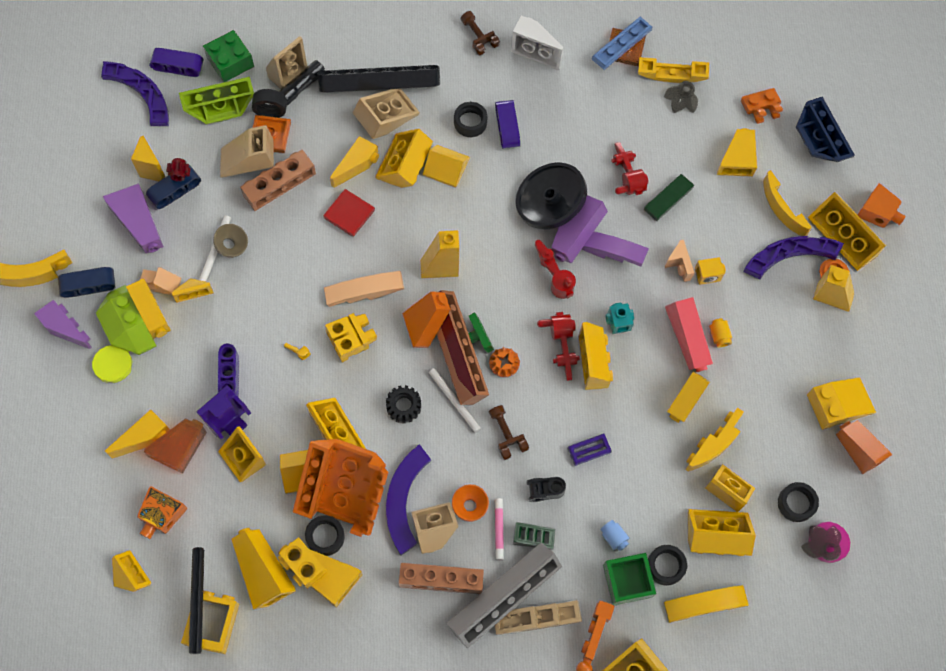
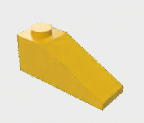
M359 136L330 176L331 186L335 188L369 169L373 163L375 164L379 158L378 146Z
M150 409L112 443L105 452L113 459L164 441L171 430Z

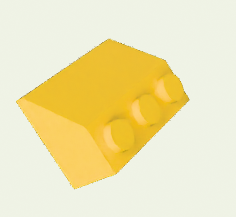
M419 128L396 133L375 178L400 188L413 186L417 181V176L424 165L425 158L429 154L433 141Z
M582 322L578 338L585 390L608 388L610 382L613 381V372L609 370L608 363L611 361L610 352L606 351L608 336L604 334L603 327Z
M688 509V543L691 552L698 554L715 553L717 555L752 556L756 534L748 513Z

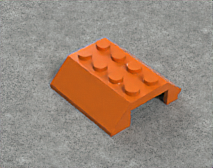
M339 439L311 441L293 513L312 519L316 512H320L353 524L350 530L351 534L362 537L363 534L371 535L374 526L373 520L376 519L379 508L378 503L381 501L384 490L382 485H385L389 473L385 469L386 464L377 453Z

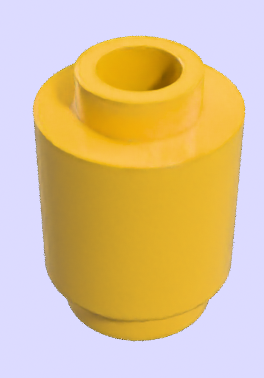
M723 318L713 320L709 328L714 344L717 345V348L731 345L733 337L728 321L723 320Z

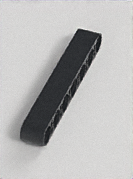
M438 65L324 70L317 73L320 92L420 88L440 85V67Z

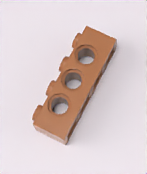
M303 150L294 152L289 158L276 163L269 170L261 172L256 178L246 181L240 187L242 194L253 210L256 211L316 174L315 166Z
M401 563L399 588L481 594L484 570Z

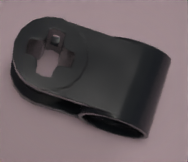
M560 477L533 478L526 481L530 490L529 502L559 499L565 493L566 483ZM553 484H559L562 487V490L559 492H555L552 490L551 486Z

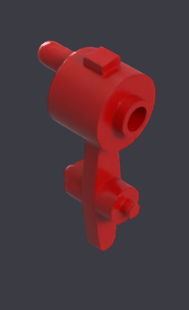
M620 142L615 143L617 154L613 155L611 162L615 163L616 166L622 164L626 173L622 174L623 186L617 187L615 193L618 195L623 193L627 195L642 194L644 191H647V184L649 183L647 174L642 169L633 170L630 162L634 161L636 154L632 151L625 152Z
M536 240L535 247L541 259L540 263L553 275L551 292L560 299L572 297L576 284L574 274L568 270H560L553 257V251L548 249L541 240Z
M556 312V316H550V319L539 320L537 326L540 328L550 327L553 340L560 339L562 354L556 355V358L553 359V364L556 363L557 367L564 366L566 380L570 381L572 380L571 365L577 364V361L580 360V356H576V353H569L566 339L573 338V331H576L575 320L571 319L570 314L564 315L563 312Z

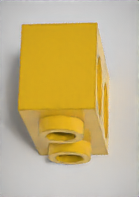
M299 537L279 553L282 557L280 563L287 571L291 568L295 573L292 578L300 587L304 584L308 589L327 573L322 564ZM293 552L300 553V557L296 561L289 559ZM305 568H312L313 574L310 577L302 575Z

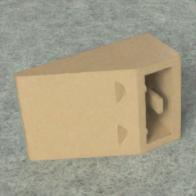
M267 125L250 128L221 148V178L274 167V139Z

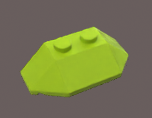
M250 76L179 93L183 111L205 124L242 116L254 95Z
M126 285L109 292L96 311V315L110 344L137 355L157 347Z

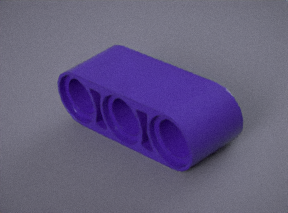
M155 48L149 66L159 72L198 77L204 59L195 53Z
M514 100L495 102L502 149L520 147V133Z
M226 343L218 351V393L228 385L238 397L239 355L234 345ZM233 352L231 357H224L226 353ZM226 371H233L230 376H224Z

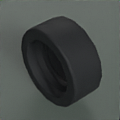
M261 89L254 93L252 111L256 115L280 118L286 113L287 98L283 93L273 89Z
M470 101L464 102L456 108L454 126L459 134L471 138L477 137L485 131L488 115L482 105ZM471 112L479 115L481 122L476 126L470 127L462 124L460 117L465 113Z
M803 482L789 484L780 492L778 497V508L781 514L792 522L808 520L817 512L819 507V498L816 491L810 485ZM800 491L807 496L810 506L805 513L798 514L789 508L787 497L791 492Z
M328 515L318 516L307 525L305 541L310 550L330 556L338 552L343 546L345 539L344 529L334 517ZM322 524L333 526L337 532L334 544L326 548L319 547L313 541L314 530Z
M661 545L655 548L648 557L652 578L658 584L663 586L673 585L679 582L686 574L688 567L687 559L678 547ZM663 553L672 554L679 563L678 572L672 577L661 576L655 568L656 558Z

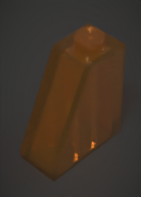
M185 418L145 448L144 453L149 458L183 474L207 433L203 427L204 424L196 419L190 421Z

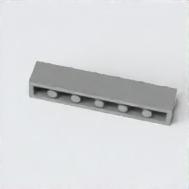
M542 543L537 545L447 622L453 634L468 649L562 568L555 553Z

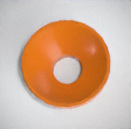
M469 484L460 487L452 498V508L455 514L460 519L468 522L481 519L489 507L486 492L476 485ZM466 501H474L476 508L473 511H467L464 507Z

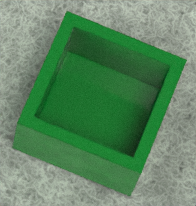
M234 30L203 45L207 59L223 82H227L254 67L251 53Z
M646 553L607 560L603 564L612 605L649 599L657 594Z

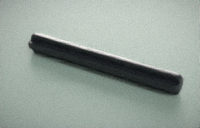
M202 547L192 549L190 654H201L205 552Z

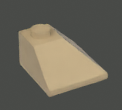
M450 502L411 512L422 554L442 549L458 528Z

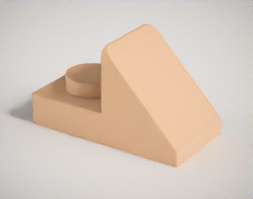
M680 240L667 260L665 268L678 266V273L682 276L683 281L686 282L692 279L695 272L685 242Z
M158 267L157 272L143 269L140 280L145 279L152 292L172 295V292L181 283V277L161 267Z

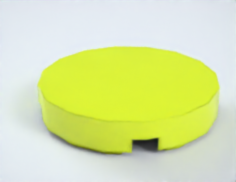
M108 345L95 354L92 368L95 375L103 382L117 383L124 380L130 374L133 361L128 351Z

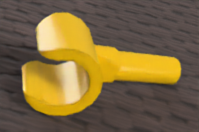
M288 343L284 344L285 348L296 353L301 360H305L311 355L306 346L298 349Z

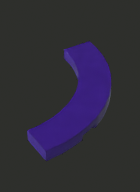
M103 61L101 74L103 80L117 81L133 88L147 103L150 125L169 126V114L165 99L157 85L148 76L137 69L127 67L125 64Z
M796 236L779 240L754 255L743 272L761 280L763 275L773 265L793 256L817 255L836 260L844 243L825 237L811 238L808 236Z
M420 444L400 463L392 477L387 493L386 518L392 541L401 556L418 544L408 524L406 506L413 481L419 472L431 462V458Z

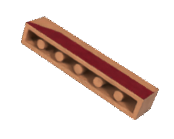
M440 290L439 292H445L451 309L437 332L440 347L442 348L460 405H474L489 396V392L455 293L453 291Z

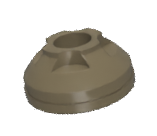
M224 224L216 230L213 244L219 254L224 257L234 258L246 250L248 237L246 232L238 225ZM225 239L232 240L234 247L226 248L223 241Z

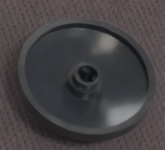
M555 162L543 165L532 171L519 186L516 194L517 211L524 222L533 228L546 230L560 227L572 220L582 209L587 197L586 181L581 172L570 164Z

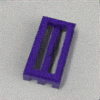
M605 434L573 444L567 448L574 461V466L612 452ZM597 441H603V443L592 446L575 453L574 451L575 449L584 447ZM603 447L606 448L605 450L577 459V457L582 456L584 454L593 452Z

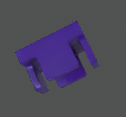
M228 385L196 411L212 433L220 440L224 438L221 434L223 431L231 435L239 426L244 430L248 425L241 418V415L246 413L249 416L251 414L245 403L235 395Z

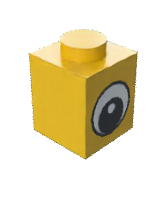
M720 257L698 260L695 272L699 285L720 282L726 269L724 263H721Z

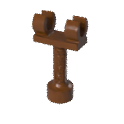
M467 11L461 16L460 20L465 26L469 25L478 37V39L473 41L472 46L479 56L484 54V50H486L484 44L490 42L493 48L498 47L500 40L494 31L484 35L474 21L475 15L472 11Z
M499 405L489 410V414L492 419L497 420L506 439L505 442L498 444L502 458L506 460L511 458L508 446L518 443L523 453L529 450V445L524 434L512 437L504 419L505 409L503 405Z

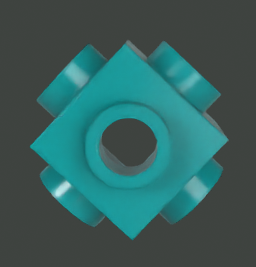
M615 303L609 307L607 314H605L606 323L610 325L612 334L631 331L634 325V312L629 308L628 303Z

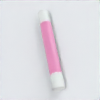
M501 498L495 499L496 560H504L503 499Z

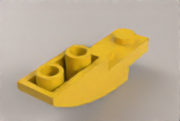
M738 407L734 413L730 411L724 419L727 423L723 428L719 426L714 435L710 433L707 438L702 437L697 444L699 450L696 454L691 453L686 461L689 465L685 470L689 472L698 469L721 455L741 432L734 426L744 411Z

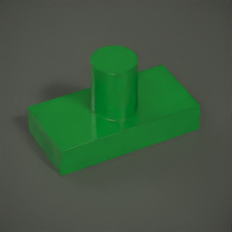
M475 312L470 314L469 319L475 329L468 333L471 343L473 344L480 340L487 353L493 351L494 347L479 317Z

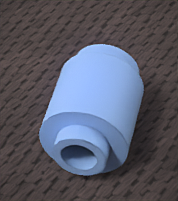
M611 520L600 529L603 533L602 536L614 551L616 549L621 551L629 545L627 542L630 539L619 523H615L614 520Z

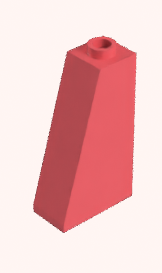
M694 298L680 300L665 306L689 370L696 369V372L707 370V365H711L713 362Z

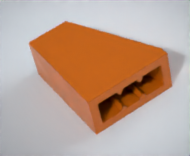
M429 292L402 313L413 347L428 348L451 310L445 292Z
M858 420L853 423L847 421L840 426L841 430L836 434L862 474L877 467L892 456V453Z

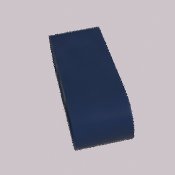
M189 165V168H191L190 176H185L183 181H174L170 176H167L146 191L147 197L157 209L168 206L200 184L201 178L191 165Z
M100 267L61 274L58 276L59 295L64 298L111 291L116 288L114 269L111 267Z

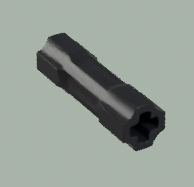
M314 60L305 68L304 72L290 84L285 85L279 90V92L286 96L287 105L295 100L298 94L312 82L318 80L317 73L319 71L325 70L318 60Z

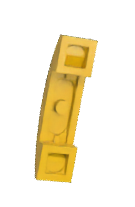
M639 57L638 74L663 82H698L709 79V62L692 61L691 65L657 63L656 58Z
M771 170L768 171L763 180V186L771 209L786 227L800 236H807L812 227L802 213L797 216L794 215L778 192L781 185Z
M743 585L706 591L664 602L669 623L749 606Z

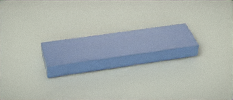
M640 16L592 56V60L605 70L651 32L653 27Z

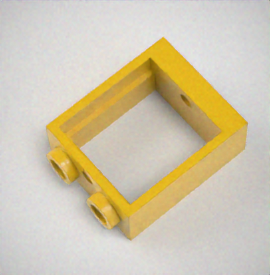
M203 590V601L228 606L229 610L220 642L202 639V649L226 655L240 604L234 601L235 597L223 595L222 598L214 597L215 593ZM190 613L181 640V644L189 646Z

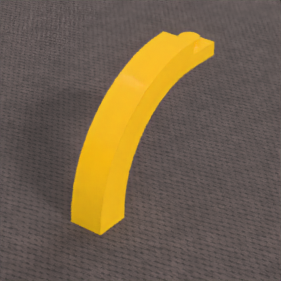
M64 249L43 260L30 264L9 265L0 263V285L10 287L40 285L58 278L56 271L67 268L73 262Z

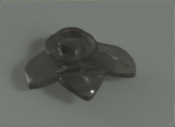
M683 81L678 86L670 87L664 95V98L672 100L671 108L673 113H677L685 107L694 113L698 107V98L694 94L695 87L689 81ZM688 87L689 91L685 92L683 88Z
M810 526L809 537L811 541L801 546L802 550L812 558L823 557L828 561L838 559L841 555L839 544L842 538L840 531L835 526L830 527L827 531L820 526ZM832 547L834 551L827 552L826 549Z

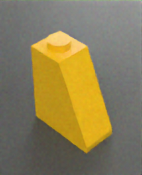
M747 128L736 130L718 168L717 175H754L757 169L755 130Z
M831 265L817 283L813 299L849 312L854 298L850 271Z
M143 278L126 286L153 339L163 337L167 332L171 331L145 279Z
M693 371L668 409L669 417L678 423L680 420L684 422L710 381Z

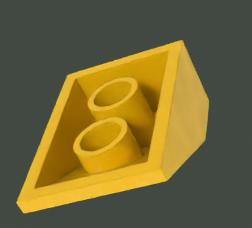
M860 377L816 386L807 394L822 430L876 413Z
M641 638L602 671H668V669Z

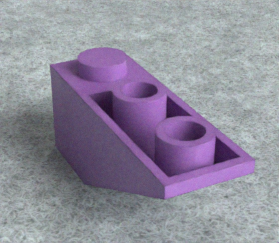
M52 300L34 313L50 334L85 348H92L88 343L91 339L84 330L79 332L77 327L80 325L73 317L69 319L66 316L68 311L62 303L58 305Z

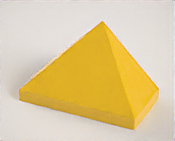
M190 278L172 292V296L176 303L213 294L214 292L210 282Z
M130 550L113 556L114 587L135 592L151 585V581Z

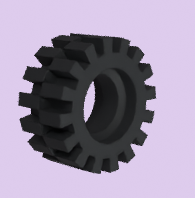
M401 385L398 386V389L393 388L392 392L388 393V398H386L388 415H390L392 420L396 419L398 423L400 421L406 423L408 420L409 423L412 422V419H416L421 412V397H419V393L415 392L413 387L409 389L407 385H405V388H402ZM401 398H407L411 401V407L406 411H401L396 407L397 401Z

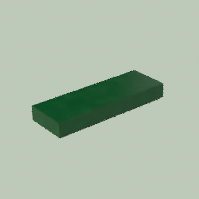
M680 174L644 207V210L658 221L688 194L695 185L683 174Z

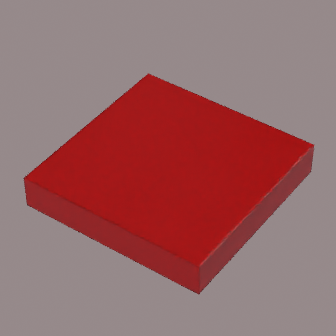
M344 189L323 217L354 237L373 214L375 207L347 189Z

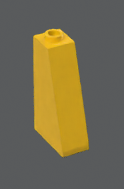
M458 230L439 231L420 260L421 278L459 277Z
M244 528L238 531V535L231 540L253 609L269 607L294 593L296 589L260 529L250 530V528Z
M285 544V545L280 549V551L278 552V554H279L284 548H286L288 545ZM310 550L327 572L310 587L337 608L362 577V571ZM291 553L289 559L291 561L298 560L300 553ZM279 554L278 560L280 561L282 557ZM310 567L305 568L302 575L310 577L313 574V569Z

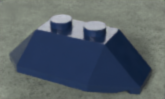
M823 96L807 101L797 122L796 129L810 155L834 162L854 157V152Z

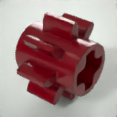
M175 158L171 163H167L166 172H168V176L172 180L183 181L185 176H190L191 168H189V164H186L187 162L184 159Z

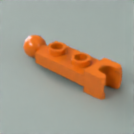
M601 600L597 602L593 614L596 620H592L588 632L591 635L589 641L585 640L581 650L584 653L583 661L578 663L576 671H593L591 662L594 659L605 622L608 623L611 620L614 605Z

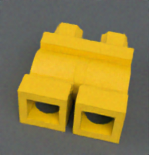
M352 313L347 317L325 325L326 333L341 362L348 360V357L369 349V344L377 340V335L373 328L366 332L362 330L363 327L369 325L365 313L357 316Z

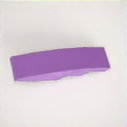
M594 231L581 250L603 259L607 256L621 263L625 260L641 267L649 248Z

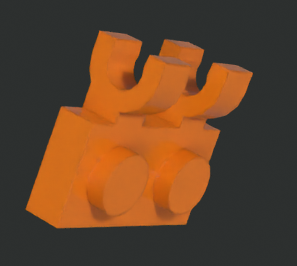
M775 88L741 98V103L747 114L753 113L757 124L764 122L763 117L767 115L766 109L770 110L773 119L780 118L779 112L783 111L780 105L781 100Z

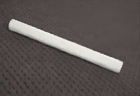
M224 215L220 226L229 224L231 217ZM214 244L199 278L201 281H207L218 252Z
M436 369L430 370V376L472 430L475 433L481 429L464 405H460L457 396Z

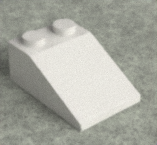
M521 15L513 30L512 53L554 69H560L563 46L538 21Z

